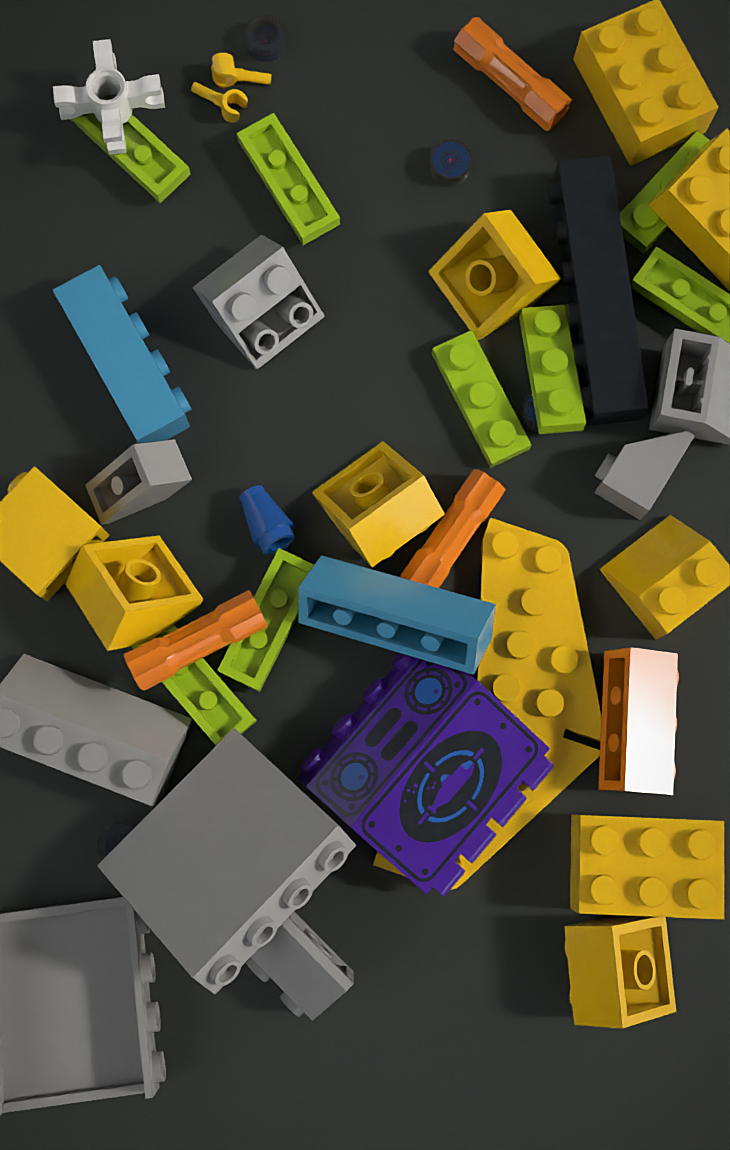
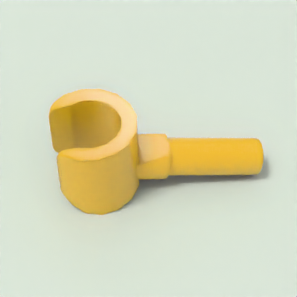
M217 53L212 56V76L215 84L219 87H230L236 81L266 85L271 83V74L235 68L231 54Z
M194 82L191 87L193 93L220 107L222 116L227 122H237L240 117L239 112L231 109L228 106L229 104L236 103L242 108H247L248 99L238 89H231L222 94L197 82Z

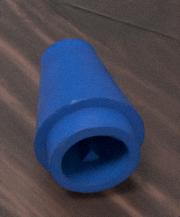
M253 486L240 495L239 500L242 504L255 548H261L264 555H272L277 552L278 548L284 550L294 542V524L264 490L263 486Z

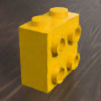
M34 466L28 473L23 472L10 483L7 489L8 494L0 501V562L36 595L48 601L67 581L81 546L104 542L109 537V534Z

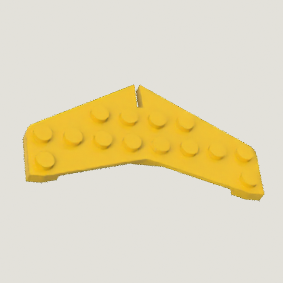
M490 518L481 545L480 600L496 604L492 639L477 667V680L550 748L544 756L554 767L534 791H531L521 782L517 789L527 799L504 827H501L492 818L488 821L486 825L496 833V836L472 864L460 854L455 862L466 872L450 890L461 886L600 756V750L563 738L566 730L601 742L602 719L568 550L558 540ZM377 851L373 862L374 866L405 876Z

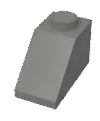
M684 431L627 444L616 457L608 453L595 474V477L602 481L594 493L641 520L652 508L695 435Z
M174 439L133 444L85 484L100 523L104 525L168 499L189 483L192 478Z

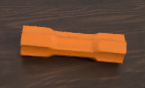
M479 17L472 18L460 30L454 40L453 50L474 69L483 71L520 104L522 111L545 131H549L564 117L573 99L550 79L541 77L504 44L502 37Z
M473 469L455 495L452 505L423 547L415 553L400 575V578L439 588L448 576L450 568L480 524L487 519L506 489L485 472Z
M247 590L218 605L214 611L162 638H154L123 655L137 685L145 691L174 676L180 669L230 643H237L268 627L250 590Z

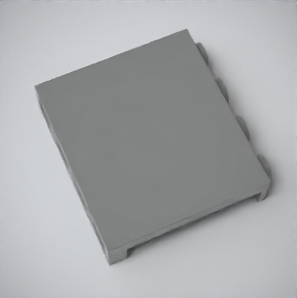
M233 728L97 866L190 976L216 994L223 986L229 984L237 977L241 967L260 947L265 946L273 939L281 924L296 909L301 908L309 901L318 885L331 872L336 871L344 864L348 854L354 849L356 844L334 820Z
M123 896L0 913V1115L6 1112L145 1093V1099L153 1098L160 1088L159 1082L165 1081L166 1065L163 1051L156 1052L154 1032H159L161 1027L160 1009L157 1001L151 1002L149 983L155 982V961L152 952L146 953L144 934L150 933V928Z

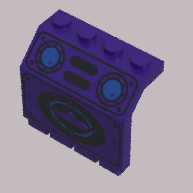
M398 652L392 661L395 665L384 679L377 678L367 687L362 695V699L365 701L353 714L350 712L346 713L338 720L331 731L334 736L322 750L316 748L305 758L300 767L302 773L297 778L425 894L433 887L442 896H445L466 872L455 860L461 854L472 864L496 836V833L486 825L488 821L492 818L497 824L504 827L527 799L517 789L521 782L531 791H534L553 769L554 765L544 756L550 748L470 674Z

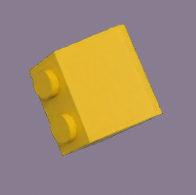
M511 210L484 213L428 271L467 327L473 331L477 340L483 339L520 315L521 308L532 307L561 279Z
M384 441L312 492L352 548L371 567L389 558L398 548L416 535L426 531L431 524L445 515L424 475Z
M669 515L599 569L655 640L671 632L730 586V565L711 541L672 515Z
M160 535L82 545L65 583L107 651L149 642L199 607L203 601L202 596Z
M637 916L601 919L564 926L566 938L565 953L568 958L571 988L569 996L573 1008L574 1025L626 1028L676 1012L666 917Z

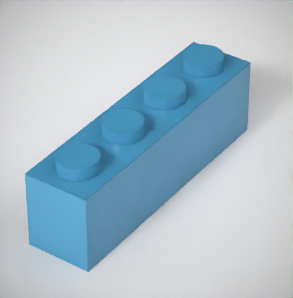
M98 265L53 289L54 294L137 442L140 444L166 441L188 429L190 425L185 413L192 409L180 387L177 386L171 390L163 377L169 374L170 370L159 350L156 349L149 352L142 340L148 337L149 333L137 312L128 315L122 302L128 300V296L116 275L108 279L102 267Z
M322 555L299 586V623L474 675L492 639L496 604Z

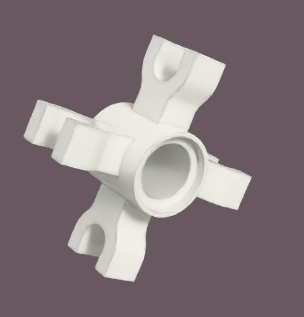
M111 40L93 41L96 70L89 75L86 86L73 87L63 85L53 87L54 103L56 107H59L61 120L95 113L96 118L102 123L103 139L107 143L109 155L127 153L123 124L131 117L133 108H165L159 74L148 75L135 81L125 82L123 75L117 71L115 53L112 52ZM107 95H117L111 100H102Z

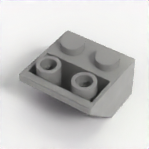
M263 235L258 236L192 287L214 321L255 369H259L325 317L283 246Z
M674 329L662 348L649 430L669 434L688 431L695 435L694 438L730 445L729 343L721 337Z

